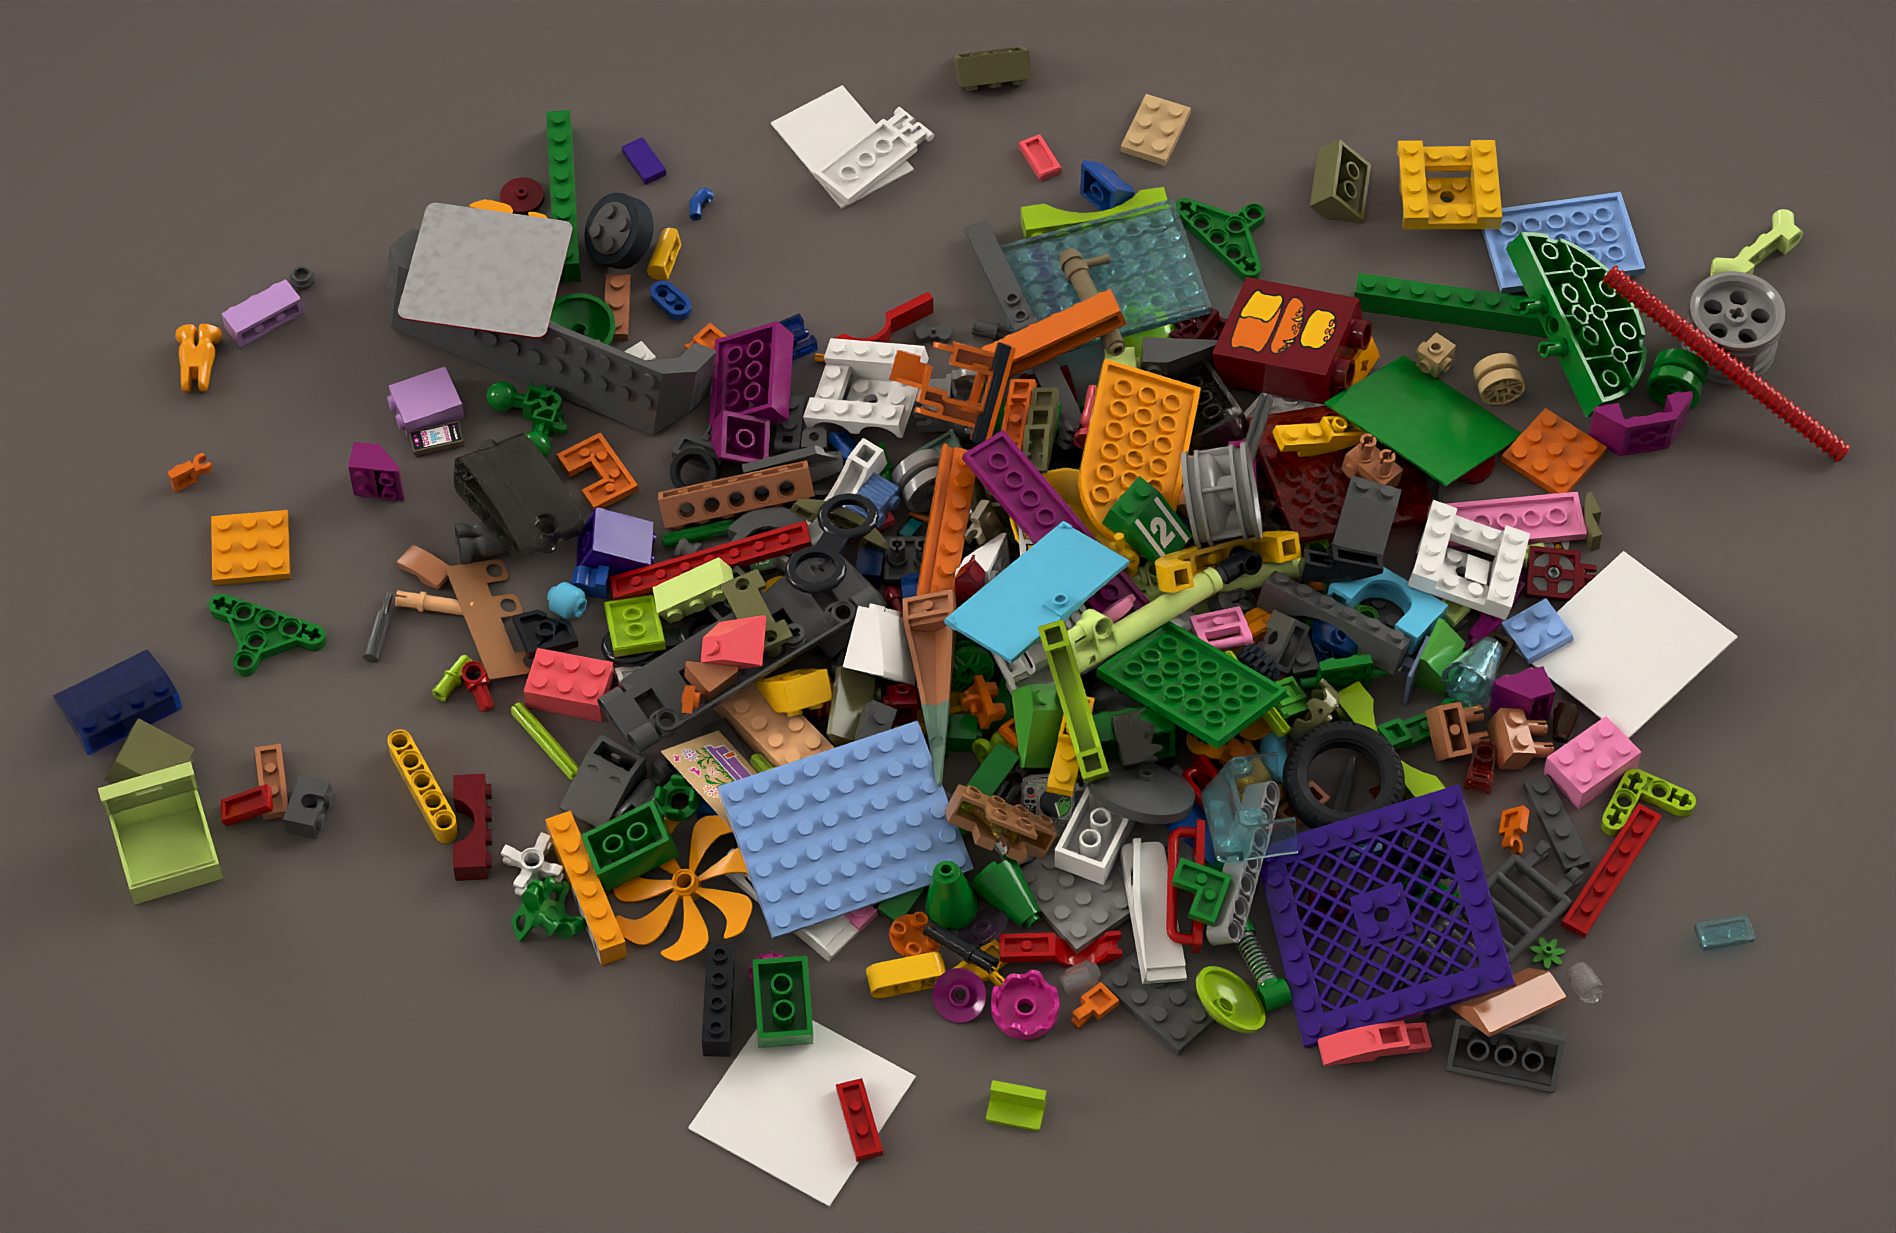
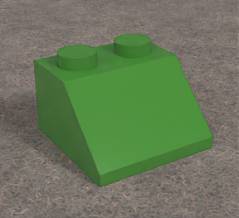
M1438 619L1420 657L1415 686L1445 697L1448 688H1454L1458 678L1456 670L1457 668H1463L1467 654L1464 653L1465 642L1443 619Z

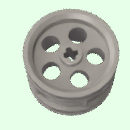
M1722 272L1706 278L1696 287L1690 300L1687 323L1694 324L1693 328L1696 329L1698 327L1701 334L1704 332L1706 338L1711 337L1713 343L1717 342L1719 348L1724 347L1726 353L1730 352L1732 358L1737 357L1736 361H1742L1744 367H1750L1749 371H1755L1756 376L1759 377L1765 374L1773 363L1778 339L1785 321V306L1776 289L1765 280L1744 272ZM1716 329H1722L1726 336L1718 338L1711 332ZM1745 333L1749 335L1753 341L1743 343L1742 341H1740L1738 336ZM1681 341V348L1690 351V347L1683 346L1684 342ZM1705 361L1709 368L1707 379L1717 383L1734 385L1732 379L1729 381L1727 375L1722 376L1720 370L1716 371L1714 365L1709 366V362Z
M1240 442V448H1235L1234 444H1229L1226 447L1199 451V449L1194 450V455L1189 456L1187 451L1181 452L1184 493L1196 548H1203L1204 543L1214 547L1215 541L1243 536L1245 542L1249 541L1252 535H1255L1256 540L1262 539V521L1258 492L1247 442Z

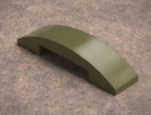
M799 499L793 504L789 512L813 523L817 518L820 507L826 501ZM843 506L834 509L828 517L829 521L845 529L856 528L866 521L857 513ZM874 528L868 535L861 538L858 546L884 550L885 553L889 544L881 533Z

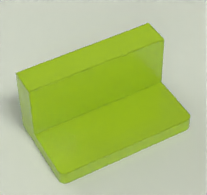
M992 1080L986 1121L1036 1132L1040 1131L1046 1105L1047 1090Z

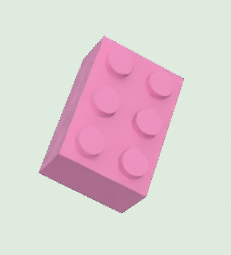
M1605 716L1549 755L1546 759L1543 774H1549L1552 783L1579 810L1620 781L1627 770L1637 769L1642 752Z

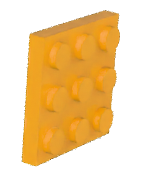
M288 510L211 516L212 581L214 586L291 579Z

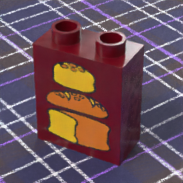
M1246 277L1212 352L1219 384L1325 405L1326 401L1337 395L1340 388L1349 389L1352 385L1355 375L1353 356L1357 349H1367L1372 335L1371 321L1363 320L1359 298Z

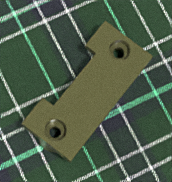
M758 569L720 584V588L736 619L766 616L763 653L768 657H775L781 654L783 644L794 638L785 620L775 622L759 591L767 587Z

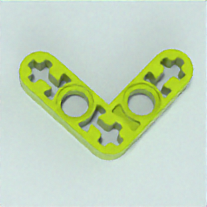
M1636 768L1629 769L1623 775L1603 814L1601 829L1607 835L1617 836L1640 799L1674 815L1687 817L1694 811L1696 798L1690 791ZM1634 779L1639 780L1635 784L1633 791L1629 790L1631 781ZM1661 788L1666 792V795L1660 798L1653 795L1652 790ZM1670 795H1674L1672 802H1669ZM1621 797L1630 800L1631 805L1622 807L1617 803V799ZM1683 800L1687 801L1684 807L1679 805ZM1615 813L1619 815L1618 821L1612 826L1609 823L1613 820Z

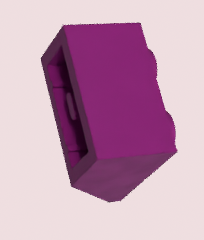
M354 442L348 465L354 495L363 498L376 497L386 500H404L405 495L399 466L379 444Z
M1544 667L1527 668L1521 673L1503 675L1494 680L1489 704L1490 711L1496 714L1500 708L1523 709L1527 720L1549 719L1555 690Z

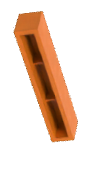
M1111 289L1100 292L1085 301L1076 303L1072 307L1052 314L1044 320L1031 324L1018 332L998 340V342L1009 344L1016 348L1008 379L1126 325L1127 323ZM997 341L985 345L981 349L994 352Z

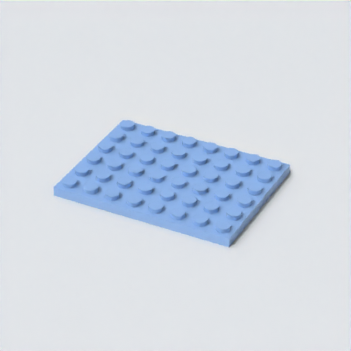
M918 721L718 786L717 788L772 939L930 886L933 870L940 862L952 861L956 863L963 874L974 870L959 828L947 822L945 809L949 802L943 786L939 787L936 783L932 757Z

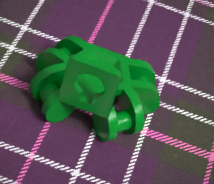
M547 876L544 883L538 879L530 881L527 889L521 896L522 905L511 918V924L518 941H524L531 930L537 928L538 925L547 930L546 936L550 937L555 932L557 936L564 940H568L586 929L585 920L580 916L572 917L567 915L563 905L569 890V882L564 880L557 882L552 876ZM552 891L556 892L555 901L549 899ZM521 916L526 917L523 931L519 926Z

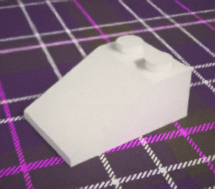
M1007 533L999 534L966 556L960 567L956 569L955 577L960 568L969 562L972 555H975V560L985 571V585L1011 564Z

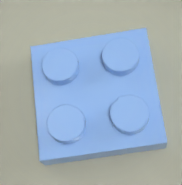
M1546 598L1502 622L1503 630L1509 638L1515 640L1516 648L1528 664L1574 640L1573 634Z

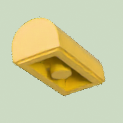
M665 228L660 234L647 268L648 275L653 279L667 281L682 245L677 229Z

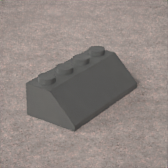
M1457 1013L1446 1070L1555 1093L1565 1046L1566 1031L1520 1022L1488 1037Z

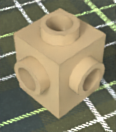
M1435 333L1427 342H1422L1417 348L1416 366L1422 372L1437 378L1442 371L1447 372L1451 367L1456 345L1440 334Z

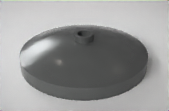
M1117 758L1106 760L1110 776L1088 783L1090 794L1105 809L1121 817L1142 823L1167 824L1180 821L1191 813L1195 801V793L1192 786L1181 775L1162 765L1140 759Z

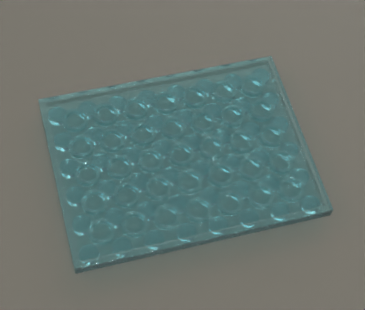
M1174 198L1000 245L1038 322L1081 302L1073 285L1067 281L1059 265V255L1069 248H1074L1080 252L1084 260L1109 254L1111 262L1089 268L1090 277L1099 293L1111 289L1127 323L1118 328L1122 337L1213 313ZM1006 317L1010 333L1013 334L1014 331ZM1098 337L1070 351L1100 344L1102 341Z

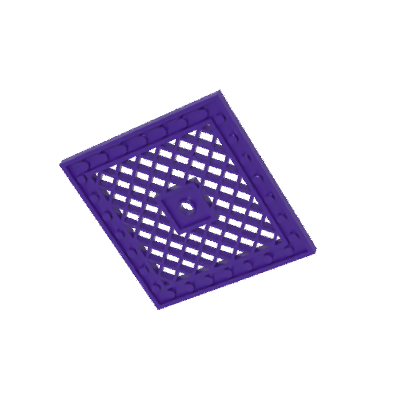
M1459 784L1267 844L1260 875L1303 1045L1306 1049L1318 1046V1039L1332 1034L1374 1024L1405 1020L1516 986L1463 792ZM1441 820L1442 826L1439 825V824H1437V823H1435V822ZM1422 825L1417 834L1407 830L1408 828ZM1429 826L1439 831L1433 842L1422 837ZM1402 834L1414 838L1408 850L1397 846ZM1395 835L1391 842L1384 839L1385 837ZM1444 837H1446L1449 850L1440 846ZM1419 841L1430 847L1424 858L1413 854ZM1378 842L1388 847L1382 858L1372 854ZM1369 843L1365 850L1358 847L1359 845ZM1352 850L1362 855L1356 866L1346 862ZM1343 851L1339 858L1332 855L1333 853ZM1394 851L1404 855L1398 866L1388 862ZM1436 851L1446 855L1440 867L1430 862ZM1326 858L1336 863L1330 874L1320 870ZM1368 858L1378 863L1372 874L1362 870ZM1317 859L1314 866L1307 863V861ZM1410 859L1420 863L1414 875L1404 870ZM1451 861L1456 875L1446 871ZM1301 866L1310 870L1304 882L1295 878ZM1342 867L1352 871L1346 883L1336 878ZM1384 867L1394 871L1388 883L1378 878ZM1427 867L1436 872L1431 883L1420 879ZM1317 874L1326 879L1320 890L1310 886ZM1358 875L1368 879L1362 891L1352 886ZM1401 875L1410 879L1406 889H1404L1402 882L1396 883ZM1443 876L1453 880L1447 892L1437 887ZM1292 883L1301 887L1296 896ZM1333 883L1343 887L1336 899L1327 894ZM1375 883L1382 886V888L1371 891ZM1416 884L1427 888L1421 899L1411 895ZM1458 886L1463 900L1453 896ZM1307 890L1317 895L1311 906L1301 902ZM1349 891L1356 894V896L1349 897L1352 907L1343 903ZM1433 892L1443 896L1437 908L1427 904ZM1323 899L1333 903L1327 915L1317 911ZM1408 900L1417 904L1412 915L1408 904ZM1449 901L1460 905L1453 917L1443 912ZM1298 907L1307 911L1302 921ZM1339 907L1349 912L1343 923L1333 919ZM1423 909L1434 913L1427 925L1417 920ZM1388 910L1390 911L1388 920L1378 922L1376 920L1378 912ZM1465 910L1469 925L1460 921ZM1313 915L1323 919L1317 931L1307 927ZM1354 917L1358 932L1349 927ZM1440 917L1450 921L1444 933L1434 929ZM1329 924L1339 928L1333 940L1323 935ZM1414 925L1424 929L1418 941L1410 938V936L1417 935ZM1456 925L1467 930L1460 942L1450 937ZM1304 931L1313 936L1309 945L1307 944ZM1346 932L1355 936L1349 948L1339 944ZM1430 933L1440 938L1434 950L1424 945ZM1472 936L1474 939L1476 950L1467 946V943L1469 942ZM1320 940L1329 944L1323 956L1314 952ZM1396 941L1392 949L1384 946V944ZM1404 941L1414 946L1408 958L1398 953ZM1446 942L1457 947L1451 958L1441 954ZM1360 943H1362L1364 950L1370 949L1365 957L1356 953ZM1336 948L1346 953L1339 965L1330 960ZM1378 949L1388 954L1382 965L1372 961ZM1420 950L1430 954L1424 966L1414 961ZM1463 950L1474 955L1467 967L1457 962ZM1311 957L1320 961L1315 970ZM1352 957L1362 961L1356 973L1346 969ZM1394 958L1404 962L1398 974L1388 969ZM1437 958L1447 963L1441 975L1431 970ZM1478 961H1480L1481 966L1476 967ZM1326 965L1336 969L1330 981L1320 977ZM1368 966L1378 970L1372 982L1362 977ZM1411 966L1421 971L1414 983L1404 978ZM1453 967L1461 970V972L1449 975ZM1342 973L1352 978L1346 990L1336 985ZM1385 974L1395 979L1388 991L1378 986ZM1427 975L1435 978V980L1423 983ZM1317 981L1326 986L1321 995ZM1358 982L1368 986L1363 998L1352 994ZM1401 983L1409 986L1408 988L1397 991ZM1332 990L1342 994L1336 1006L1326 1002ZM1375 990L1383 994L1381 996L1371 998ZM1349 998L1357 1002L1355 1004L1345 1006ZM1324 1007L1330 1009L1331 1011L1325 1012Z

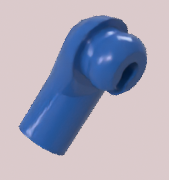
M707 187L700 188L690 199V219L700 220L702 218L701 205L704 201L710 203L713 200L714 193L712 190H708Z

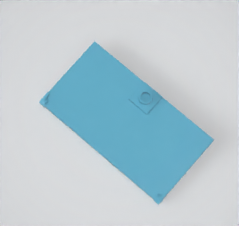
M1062 521L946 617L944 623L954 631L957 630L1012 664L1041 639L1038 626L1061 619L1065 621L1085 601L1126 568L1130 562L1125 557L1074 529L1072 525Z

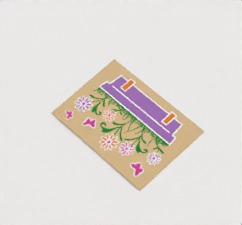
M719 730L661 751L731 828L717 788L718 786L757 774L756 770Z

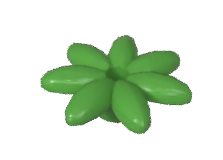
M1542 937L1539 938L1540 946L1530 947L1531 951L1537 954L1533 958V962L1538 963L1543 960L1545 969H1549L1551 961L1561 965L1562 961L1558 956L1564 954L1566 950L1556 948L1557 939H1553L1548 944Z

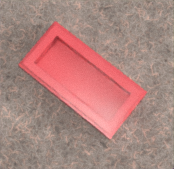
M1040 134L1019 142L1020 151L1039 181L1062 173V167Z

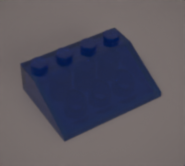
M148 649L53 695L87 755L126 737L138 718L148 724H152L183 709L178 691L167 673Z

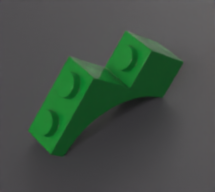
M1003 674L998 687V695L995 699H992L993 703L1004 704L1006 714L1003 719L992 721L988 729H981L976 715L972 716L970 712L949 715L950 729L947 731L946 737L947 751L974 753L972 744L977 739L982 738L983 731H997L1003 724L1014 717L1013 706H1011L1012 696L1005 685L1007 681Z

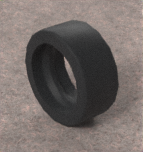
M688 448L677 454L670 465L669 472L671 482L676 489L687 486L681 479V468L688 460L693 458L701 459L708 465L709 477L706 482L718 480L720 478V469L713 456L701 448Z

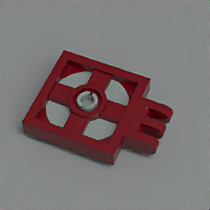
M1530 545L1528 548L1525 597L1568 602L1578 591L1587 585L1586 582H1590L1596 577V575L1586 574V572H1597V566L1580 563L1581 551Z

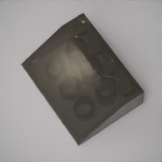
M1207 358L1170 378L1201 388L1188 451L1228 446V442L1240 441L1246 438L1250 425L1245 414Z

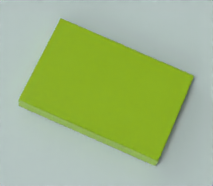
M654 594L604 602L614 657L666 649Z

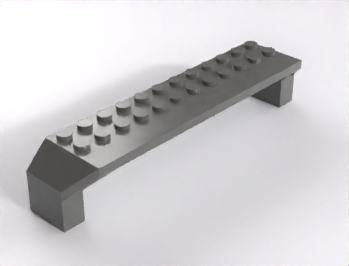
M411 228L389 247L385 292L391 328L526 384L530 385L531 382H534V387L536 388L541 384H545L548 391L553 387H557V393L561 398L650 435L658 433L690 413L710 393L717 351L695 342L679 358L643 360L552 322H549L546 335L535 339L404 320L399 317L398 308L420 231Z

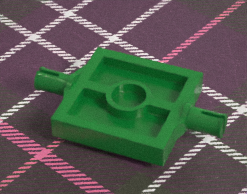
M1355 654L1348 658H1330L1319 662L1318 673L1314 677L1300 678L1299 683L1302 690L1312 687L1323 689L1319 684V681L1323 678L1337 692H1340L1359 681L1368 690L1372 679L1389 676V672L1379 667L1372 668L1373 662L1370 654Z

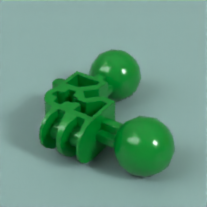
M507 381L495 382L488 388L486 399L492 409L498 412H506L513 409V407L522 408L523 418L532 420V431L526 433L520 441L519 448L524 458L531 462L545 460L550 454L552 447L548 436L553 437L554 432L560 434L568 432V426L563 421L562 400L557 393V387H553L548 391L545 384H541L536 388L534 387V382H531L526 395L517 393L513 384Z

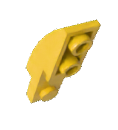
M1325 416L1321 419L1320 423L1276 425L1272 431L1281 452L1296 451L1299 457L1329 453L1360 443L1361 436L1367 434L1343 416Z
M1087 697L1091 712H1093L1095 698ZM1063 715L1046 792L1073 797L1080 768L1065 716Z

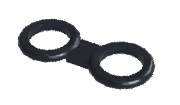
M853 493L839 494L828 499L820 507L817 515L819 527L823 531L817 544L795 552L787 560L784 571L789 584L794 589L808 594L826 593L836 588L844 580L847 571L842 555L849 545V541L868 535L877 525L879 515L876 505L870 499ZM844 505L858 506L863 508L868 514L867 520L862 525L851 529L838 528L832 525L828 517L834 509ZM810 558H825L836 567L834 574L821 582H807L796 574L799 564Z
M711 612L693 615L685 620L681 627L663 630L665 650L614 657L608 631L602 639L601 650L604 657L613 662V664L623 667H636L650 662L658 654L662 655L689 639V634L696 627L707 623H715L718 620Z

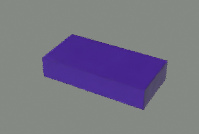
M643 137L621 146L623 155L645 185L666 176L665 167Z

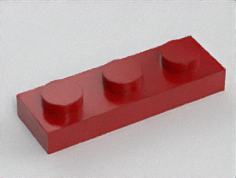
M860 1078L836 1084V1092L856 1162L883 1156L882 1145L863 1079Z

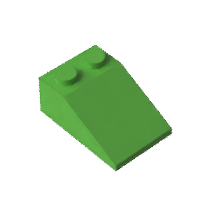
M1029 684L1012 690L1020 768L1051 769L1064 715L1055 684Z

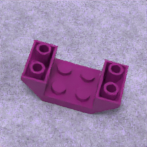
M1692 391L1675 392L1667 395L1663 412L1642 417L1633 416L1629 419H1624L1619 403L1594 407L1588 435L1605 445L1607 450L1619 456L1668 449L1686 425L1693 393Z

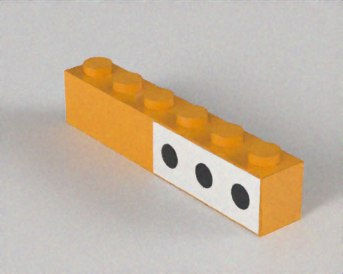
M571 810L545 819L547 833L551 836L550 842L559 864L564 867L563 873L567 882H569V888L580 915L585 920L587 932L601 965L603 966L626 958L627 950L624 937L601 882L596 875Z

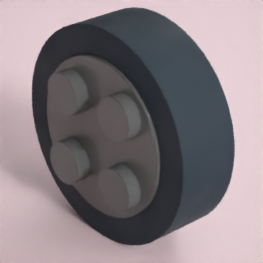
M611 193L599 200L588 216L584 233L585 246L591 258L600 264L615 269H627L638 263L646 254L653 237L654 221L651 210L642 200L623 193Z

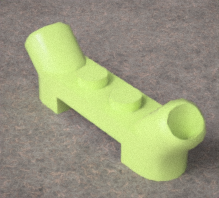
M1786 209L1776 211L1772 216V230L1767 234H1761L1753 245L1743 248L1736 258H1714L1711 264V276L1730 271L1753 275L1754 267L1778 249L1785 255L1799 243L1803 236V231L1794 225V214Z

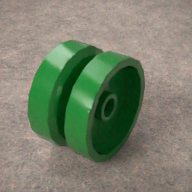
M1679 348L1665 349L1660 351L1655 358L1652 372L1647 381L1646 391L1650 398L1664 407L1667 395L1675 392L1692 391L1691 409L1700 401L1709 368L1706 362L1701 357L1696 356L1695 353Z

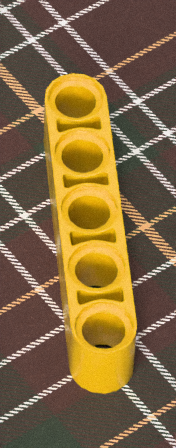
M394 730L390 733L387 740L394 764L435 838L441 843H452L456 840L459 833L455 814L411 735L405 730ZM421 785H427L426 787L419 788ZM432 805H439L435 808H430ZM449 825L448 828H441L442 826Z

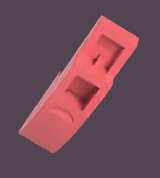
M1404 1020L1346 1030L1320 1038L1317 1041L1323 1066L1375 1061L1380 1056L1427 1052L1432 1048L1426 1022L1405 1024Z

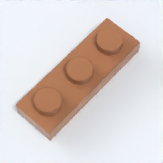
M606 274L605 303L609 306L615 318V334L612 340H628L631 274Z
M281 743L254 747L259 786L268 784L272 788L273 811L262 814L263 820L284 817L289 802Z

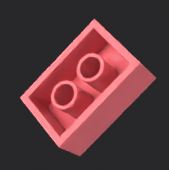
M537 648L524 688L526 707L602 722L604 713L597 702V698L613 688L615 681L613 662Z

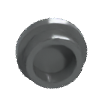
M306 266L296 267L290 275V282L297 289H307L315 281L313 271Z

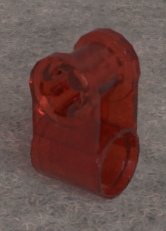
M1481 741L1475 745L1464 789H1479L1490 795L1497 757V748L1493 743ZM1479 756H1487L1489 759H1482Z

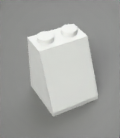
M871 603L869 608L858 606L843 667L871 676L915 685V671L903 618L900 617L901 612L885 609L883 606Z

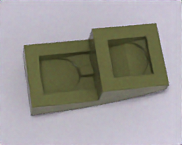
M1592 492L1586 494L1582 512L1587 531L1585 541L1590 551L1600 548L1603 535L1598 527L1602 511Z

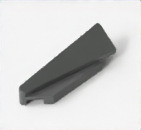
M814 445L742 464L743 474L807 460L812 483L841 472L844 462L841 451L825 453L823 447ZM783 482L780 485V488L783 490H789L793 487L791 482ZM759 487L755 490V493L762 496L767 494L769 490L765 487ZM738 492L730 496L734 501H739L744 497Z

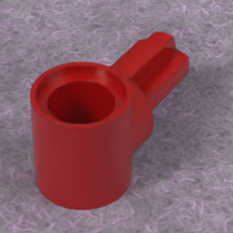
M467 662L461 670L467 690L474 694L481 712L490 711L494 708V702L488 689L490 685L488 675L480 662ZM472 672H481L478 679H469V675Z

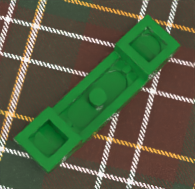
M1465 692L1444 699L1441 704L1461 702L1463 708L1474 706ZM1425 712L1404 721L1396 718L1377 726L1378 732L1391 743L1394 749L1408 748L1431 740Z

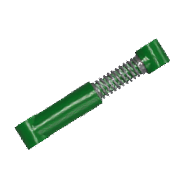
M1219 857L1213 862V865L1207 861L1204 862V866L1222 872L1224 863ZM1248 917L1241 941L1232 944L1238 947L1246 966L1251 971L1250 973L1257 983V997L1262 1002L1267 1013L1291 1004L1292 996L1286 981L1272 973L1273 969H1270L1271 965H1268L1269 961H1266L1267 958L1264 957L1265 954L1262 953L1263 950L1260 949V945H1258V941L1254 937L1256 931Z

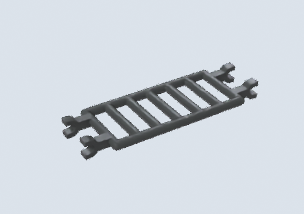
M1541 840L1524 859L1516 854L1510 855L1486 878L1489 890L1496 883L1499 884L1541 919L1531 929L1492 897L1496 914L1523 936L1515 945H1512L1503 938L1510 963L1571 907L1572 900L1566 894L1581 883L1579 878L1583 875V872L1576 866L1556 886L1534 869L1537 864L1543 862L1549 856L1547 851L1551 846L1544 840ZM1514 866L1558 902L1550 912L1505 876ZM1456 905L1448 914L1453 917L1460 905ZM1465 910V912H1464V914L1462 915V917H1463L1467 922H1469V921H1468L1467 914H1466V910ZM1442 918L1434 926V929L1444 933L1450 921ZM1454 929L1450 937L1460 942L1463 935ZM1430 933L1424 945L1434 950L1436 944L1433 942L1438 937ZM1469 941L1467 946L1476 950L1475 945ZM1412 946L1403 956L1408 958L1414 946ZM1443 950L1441 951V954L1445 955L1448 958H1451ZM1437 958L1446 967L1447 963ZM1411 966L1404 978L1413 981L1419 976L1421 971ZM1453 967L1451 972L1455 974L1461 972V970ZM1427 975L1424 982L1435 980V978ZM1401 983L1397 991L1405 989L1407 985ZM1445 1008L1422 1015V1018L1431 1024Z

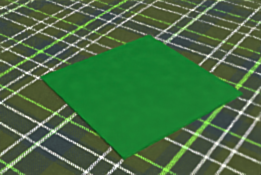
M1404 355L1324 403L1366 433L1372 434V437H1375L1382 444L1445 486L1512 444L1521 435L1520 432L1439 378H1434L1430 374L1422 372L1415 362Z

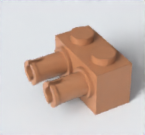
M1363 434L1360 438V443L1345 455L1341 470L1349 478L1353 475L1395 488L1399 485L1403 469L1394 462L1395 453L1391 454L1392 451L1389 449L1379 450L1375 446L1376 438L1374 437L1371 442L1373 435Z
M1456 702L1425 710L1436 762L1460 758L1472 754V749L1489 746L1490 738L1479 740L1489 736L1486 730L1468 734L1466 723L1483 721L1484 713L1473 714L1483 710L1480 704L1463 708L1461 702Z
M1500 708L1486 726L1499 769L1523 770L1533 757L1547 759L1549 755L1554 753L1552 742H1533L1531 735L1543 737L1546 735L1548 726L1541 725L1547 723L1545 720H1527L1523 709Z

